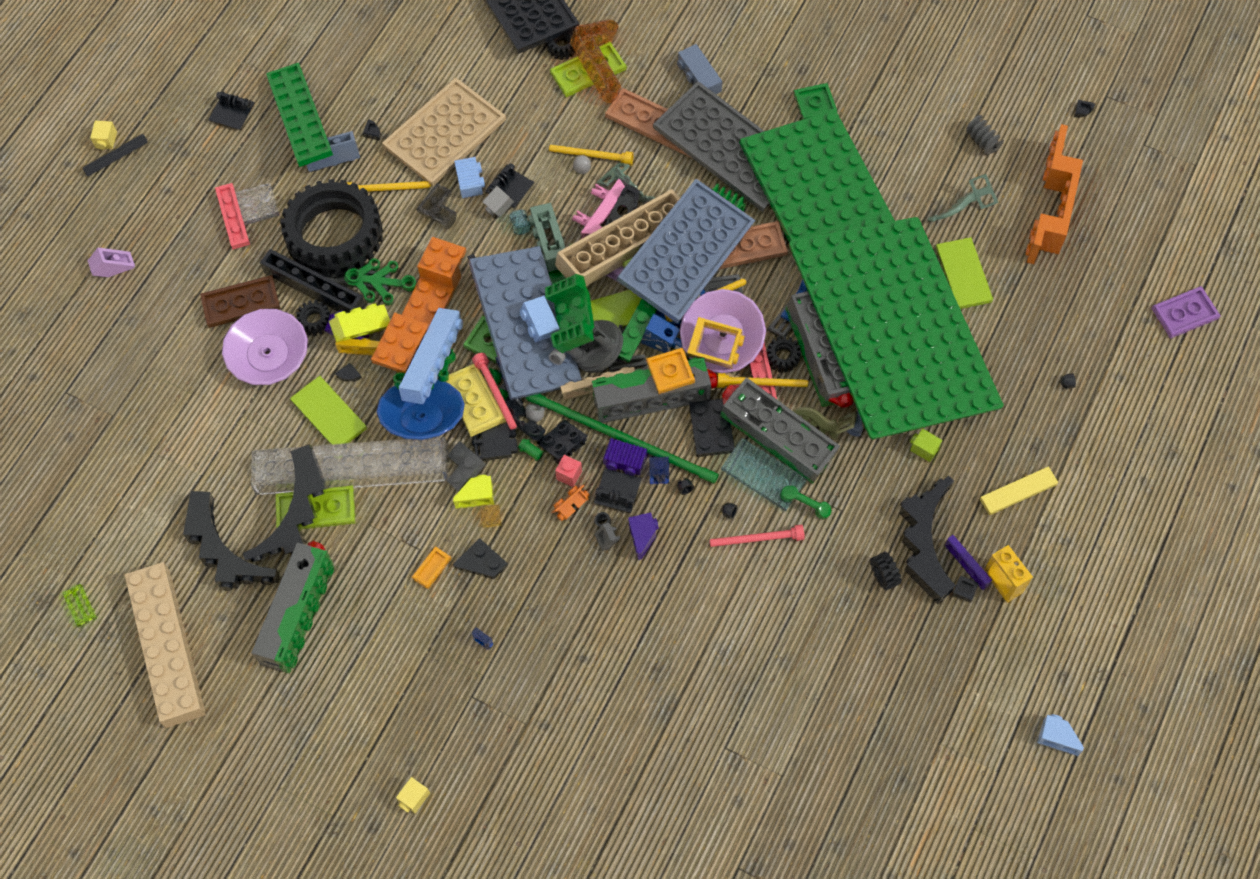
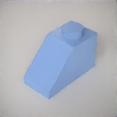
M1047 715L1042 723L1038 743L1079 756L1083 752L1084 747L1069 722L1062 720L1063 718L1059 715Z

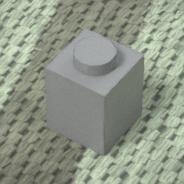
M496 186L484 199L483 203L487 205L485 209L492 216L496 214L500 218L514 201Z

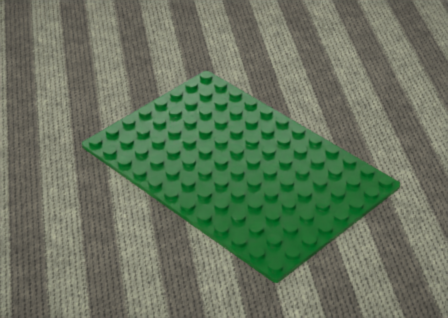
M918 217L790 241L789 248L870 439L883 438L1003 408L1004 404Z

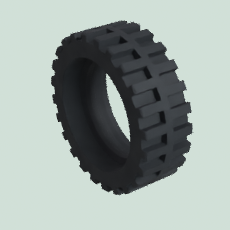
M328 179V183L318 181L315 186H305V191L302 193L300 191L296 192V198L294 200L289 199L287 202L288 209H283V218L280 221L282 235L293 261L317 273H323L325 277H330V274L336 273L338 277L342 276V272H346L349 269L358 266L362 268L365 266L364 262L367 259L370 261L374 258L373 252L379 251V242L383 240V227L377 204H375L372 195L368 196L366 189L361 188L359 190L358 184L352 182L351 185H348L346 180H341L338 183L334 179ZM336 209L348 210L362 218L363 224L359 232L349 241L337 246H315L306 242L302 237V231L306 224L313 217L325 211Z

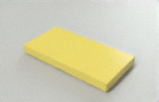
M474 364L449 374V380L446 382L450 383L461 393L465 403L462 420L471 437L506 422L482 373Z

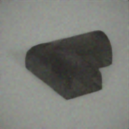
M436 183L416 209L419 214L446 229L453 226L457 217L455 211L444 206L451 197L452 191Z

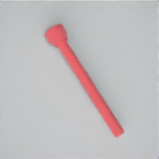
M476 354L472 358L475 367L482 371L509 428L515 429L517 425L488 368L489 360L486 354Z
M803 524L794 525L791 530L710 539L709 542L711 547L783 538H792L800 541L805 540Z

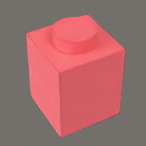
M564 455L555 470L556 480L574 487L582 473V464Z

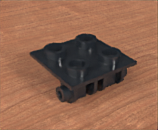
M224 91L217 92L216 98L219 101L208 121L241 130L255 102L247 98H240L237 95L234 96V94H227Z
M509 163V165H505L485 192L490 194L498 186L514 201L511 207L515 208L535 182L514 171L515 166Z
M563 420L538 441L537 444L554 456V461L559 464L564 455L572 456L571 450L576 453L579 448L584 446L588 436L567 420Z
M604 469L599 488L597 487L595 492L594 504L631 513L642 478Z

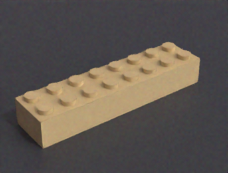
M671 189L557 252L555 266L565 278L574 274L584 276L586 286L621 267L623 262L634 257L680 197Z
M162 562L124 574L160 723L165 728H169L205 716L206 713L169 568Z

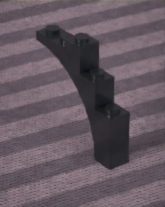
M309 444L290 451L294 464L295 485L288 512L270 537L258 546L243 553L245 560L258 561L263 559L262 555L270 552V555L282 552V547L285 554H292L297 542L306 545L299 524H302V527L314 523L313 519L318 518L310 495L315 498L323 495V490L328 489L312 445Z
M949 475L944 480L940 478L933 485L934 488L930 492L928 490L925 491L920 498L916 494L911 498L906 497L901 502V509L899 511V514L910 524L903 532L902 543L914 553L907 559L904 571L937 604L951 594L955 587V584L946 575L937 559L932 540V521L935 509L941 498L951 489L954 482Z
M191 491L183 535L189 543H201L199 559L205 566L216 567L217 565L215 582L222 590L231 591L232 588L239 589L240 581L244 584L261 582L264 585H272L273 583H279L280 575L276 569L260 567L246 562L232 553L223 544L215 525L214 497L210 492Z

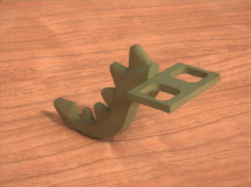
M800 407L792 410L806 421L811 419L810 424L814 427L819 426V431L823 434L829 432L833 440H837L840 433L854 428L858 414L855 411L839 418L837 423L836 419L828 420L813 408Z

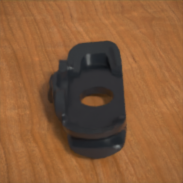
M626 185L623 188L606 225L622 217L617 213L619 206H626L628 209L627 214L637 209L640 194L637 188L631 185Z
M508 396L505 403L517 427L534 441H540L544 437L546 430L528 419V423L520 421L519 416L526 417V409L523 407L524 403L521 398L510 400Z

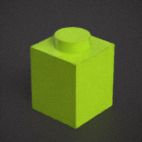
M922 429L919 434L915 433L912 437L910 451L931 462L943 440Z

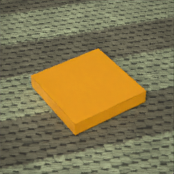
M683 348L646 358L658 394L695 383V378Z

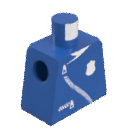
M653 314L645 329L641 343L663 353L669 352L671 347L674 349L683 348L681 339L677 337L679 328Z

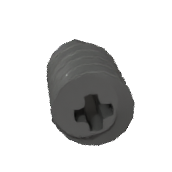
M978 115L968 124L966 133L970 135L972 140H975V143L979 145L980 149L984 150L985 154L989 155L996 152L1002 146L1004 140L998 142L1001 136H994L996 130H991V125L985 126L987 121H981L983 116Z

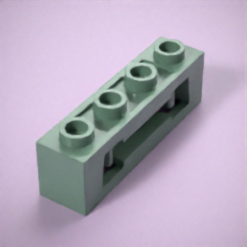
M547 203L530 207L529 223L530 226H534L532 228L534 239H538L536 244L537 247L540 246L548 272L558 270L555 266L557 252L566 247L552 204ZM549 224L555 245L550 246V251L544 229L549 228Z

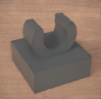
M609 523L602 524L594 534L602 551L608 550L621 538L620 536H615L614 532L617 529L616 527H611Z

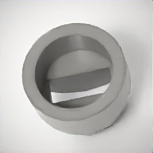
M554 349L549 354L550 361L556 365H561L566 357L565 353H561L557 349Z

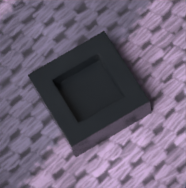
M960 575L952 595L971 603L979 583Z

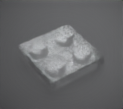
M270 183L235 192L245 225L280 216Z

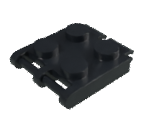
M507 422L479 433V439H477V435L473 436L471 441L475 454L483 461L511 458L512 454L518 453L517 439L515 438L516 430L510 429ZM478 446H480L481 455L478 453Z

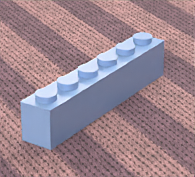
M438 308L399 386L402 401L424 404L426 398L430 396L433 383H436L438 373L443 369L445 358L449 356L451 346L456 342L457 334L463 327V319H461L459 311Z

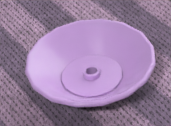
M726 289L706 292L692 303L682 317L679 332L682 347L686 354L698 317L742 329V335L745 336L743 346L738 347L739 359L736 365L733 364L732 369L705 362L707 369L715 373H729L741 370L753 362L763 348L766 334L763 314L753 300L740 292ZM705 328L698 352L728 361L736 336L727 334L725 337H721V332Z
M259 309L243 315L231 325L223 340L222 356L227 369L237 379L252 385H271L288 378L300 367L307 354L308 338L303 325L292 314L278 309Z

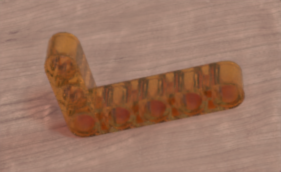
M611 19L579 25L575 28L570 39L574 51L603 101L612 104L618 97L622 88L598 45L612 42L619 29L617 22Z

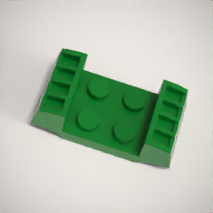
M574 274L545 287V299L554 303L556 320L559 326V331L551 334L553 347L559 352L565 353L594 341V320L590 294L586 288L584 276Z

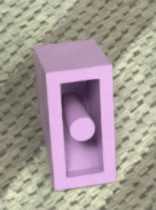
M97 248L88 259L91 273L94 276L111 277L135 267L131 253L128 251Z

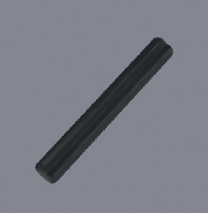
M141 134L83 167V171L87 176H90L147 144L148 140L144 134Z

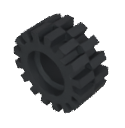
M575 31L547 42L548 52L552 57L554 56L555 59L560 57V60L566 57L567 60L569 55L573 57L574 53H577L578 38ZM559 41L569 42L567 45L559 46L556 44Z
M310 300L308 305L304 302L302 304L303 308L299 307V312H296V319L303 325L307 335L311 336V333H313V336H317L318 332L322 335V331H325L331 315L328 307L321 301L318 303V300H314V303ZM312 314L321 315L320 320L314 323H309L307 318Z
M779 336L777 340L773 339L769 343L767 356L769 365H772L773 370L778 368V372H781V369H784V373H786L788 369L792 371L794 367L798 366L801 347L800 345L797 346L798 342L796 340L792 342L793 338L790 337L787 340V336H783V339ZM784 349L788 350L791 356L788 359H780L776 353L778 350Z
M885 551L870 559L874 576L884 590L887 591L901 584V574L889 553Z

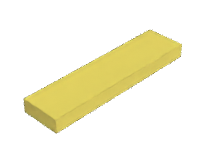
M1048 466L981 496L980 501L990 516L1056 486L1058 481Z

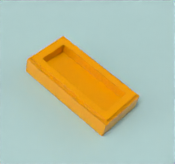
M435 546L413 574L412 579L426 589H429L450 562L451 556Z

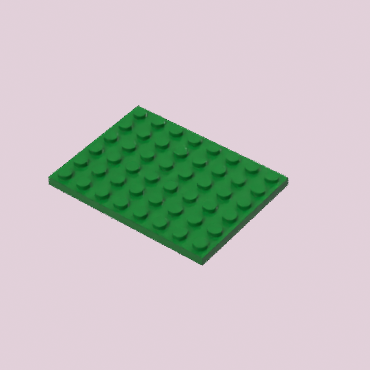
M836 109L740 139L739 144L789 243L792 240L895 221Z

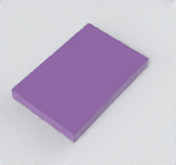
M1202 286L1153 305L1151 308L1170 339L1218 320L1221 316Z

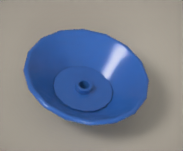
M437 379L430 396L426 398L424 404L402 401L399 389L393 386L379 399L376 412L380 424L391 434L404 439L425 440L441 436L453 429L463 417L465 403L461 393L450 383L440 382Z

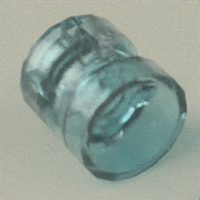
M515 210L509 215L515 234L522 235L530 231L531 225L527 220L528 216L525 210Z

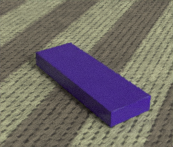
M954 535L950 536L946 541L945 547L971 578L979 583L978 586L985 590L989 587L992 579Z

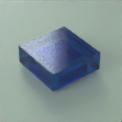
M475 627L472 631L473 639L487 650L493 646L492 638Z

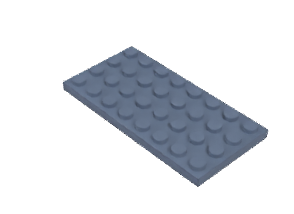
M695 179L616 280L678 324L755 220L698 179Z
M540 246L470 259L469 266L510 400L560 390V386L568 382L582 381L577 363L572 359V356L565 352L566 357L561 365L552 363L549 359V354L556 348L553 347L551 337L535 343L533 337L531 338L528 334L526 322L520 316V308L524 302L545 296V287L552 285ZM547 300V303L556 320L554 303Z

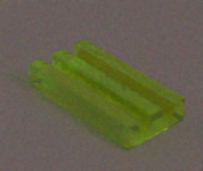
M82 584L62 592L78 628L82 627L84 623H90L92 619H97ZM77 590L80 591L84 603L88 609V612L90 614L88 616L76 592ZM71 593L73 594V597L83 617L82 619H79L78 614L71 601V598L69 596V594Z

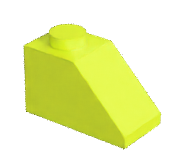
M478 475L471 478L454 496L455 508L494 505L491 476Z

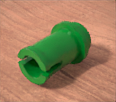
M524 438L518 446L520 452H525L535 461H538L544 452L533 445L530 439Z

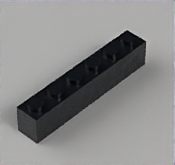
M269 249L260 261L264 274L272 275L274 279L319 302H323L324 305L326 304V306L338 312L342 310L350 313L355 308L361 307V310L366 307L362 295L272 249Z

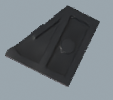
M479 538L453 563V566L458 570L464 569L476 575L482 574L487 578L495 579L508 566V563Z

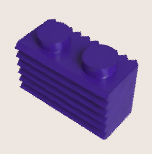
M610 438L603 457V465H606V468L613 471L617 469L623 470L628 475H641L647 458V449Z

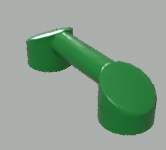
M786 486L780 492V497L784 502H792L796 499L814 508L815 514L819 519L825 520L832 513L829 503H819L799 493L795 486Z

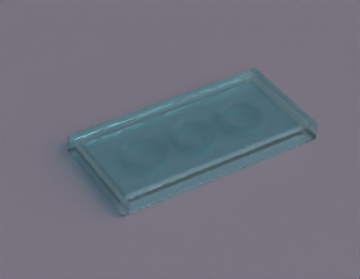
M744 438L739 441L721 467L722 471L784 511H787L792 502H784L781 499V490L786 486L792 485L799 492L807 481L806 478Z

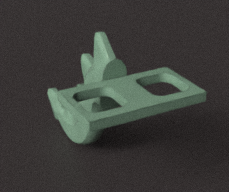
M619 162L597 181L599 185L609 186L615 179H620L624 186L631 185L637 188L630 180V177L623 173L630 167L629 164ZM611 177L609 181L603 182L606 178ZM640 191L638 201L646 204L656 197L644 196L642 191Z
M987 174L970 179L969 183L973 191L958 199L957 203L952 205V208L948 209L947 212L929 217L928 221L934 222L950 217L976 200L981 209L997 204L998 200ZM984 178L987 186L976 189L974 181ZM991 194L994 202L983 205L980 197Z

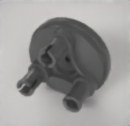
M594 321V341L566 351L583 371L588 373L600 372L608 368L619 356L623 346V335L620 328L611 321Z

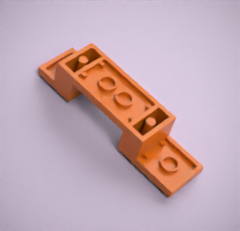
M1061 124L1059 131L1055 130L1053 140L1049 146L1050 153L1045 164L1046 170H1044L1042 180L1045 181L1044 188L1062 192L1060 197L1061 204H1059L1057 210L1058 217L1041 213L1039 219L1034 221L1033 228L1029 234L1028 240L1030 241L1025 255L1028 256L1027 263L1030 264L1035 263L1039 250L1059 254L1067 236L1083 163L1081 159L1062 155L1068 129L1067 125Z
M435 237L431 238L417 266L420 278L402 315L394 312L371 358L372 363L397 372H407L438 308H447L462 278L459 266L467 252L465 247Z

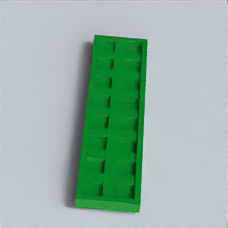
M299 62L266 73L299 167L333 156Z

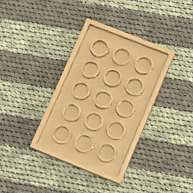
M454 78L383 141L382 146L422 179L428 181L431 186H434L455 167V160L464 159L506 121V115L459 79Z

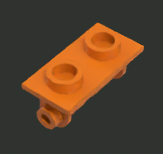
M575 485L567 492L568 497L564 500L562 498L553 505L555 508L551 513L557 512V518L560 521L567 520L576 511L571 505L574 504L579 508L588 500L590 494L586 490H581L584 485L579 487Z

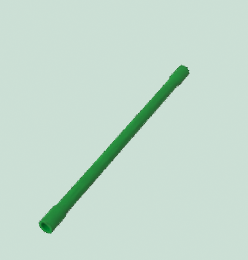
M541 394L526 397V400L531 403L545 407L616 440L646 448L648 454L697 475L699 478L715 484L719 474L712 470L693 464L552 401Z

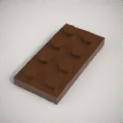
M272 275L200 294L208 328L237 321L243 315L259 309H281Z

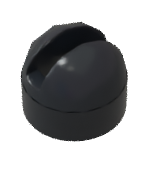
M1073 373L1065 374L1061 378V385L1064 388L1071 389L1076 387Z
M683 478V481H678L677 488L682 495H686L694 489V485L688 478Z
M729 502L725 503L721 509L723 516L732 520L736 515L738 506Z
M600 512L595 516L594 521L599 528L602 526L600 523H609L611 525V518L606 512Z

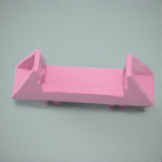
M620 179L617 180L611 190H607L598 184H595V189L592 188L591 194L603 199V202L593 216L589 217L578 210L576 211L577 215H574L572 220L585 226L581 232L582 239L602 228L600 225L603 224L614 208L625 187Z

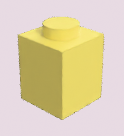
M95 120L90 137L95 148L101 150L113 149L117 135L113 122Z
M411 777L396 797L399 802L398 806L407 813L412 811L416 814L430 795L428 788Z

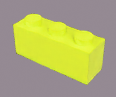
M375 303L366 306V309L363 310L359 307L347 314L345 311L339 312L334 315L335 318L330 320L329 324L336 342H341L383 331L387 328L390 319L385 305L377 306Z

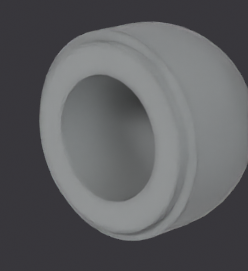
M585 155L577 156L573 162L574 170L579 174L589 172L591 169L590 159Z
M530 404L526 406V417L538 422L544 417L545 408L536 404Z

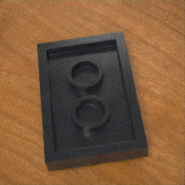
M723 399L689 402L696 457L735 453L731 423L720 416L723 408Z

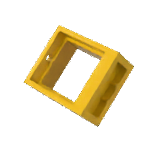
M698 317L687 351L688 357L704 358L705 362L732 369L733 364L736 365L739 359L738 347H742L745 336L742 335V329ZM705 328L736 336L728 361L698 352Z
M1009 545L992 554L984 569L1007 603L1023 594L1033 578Z

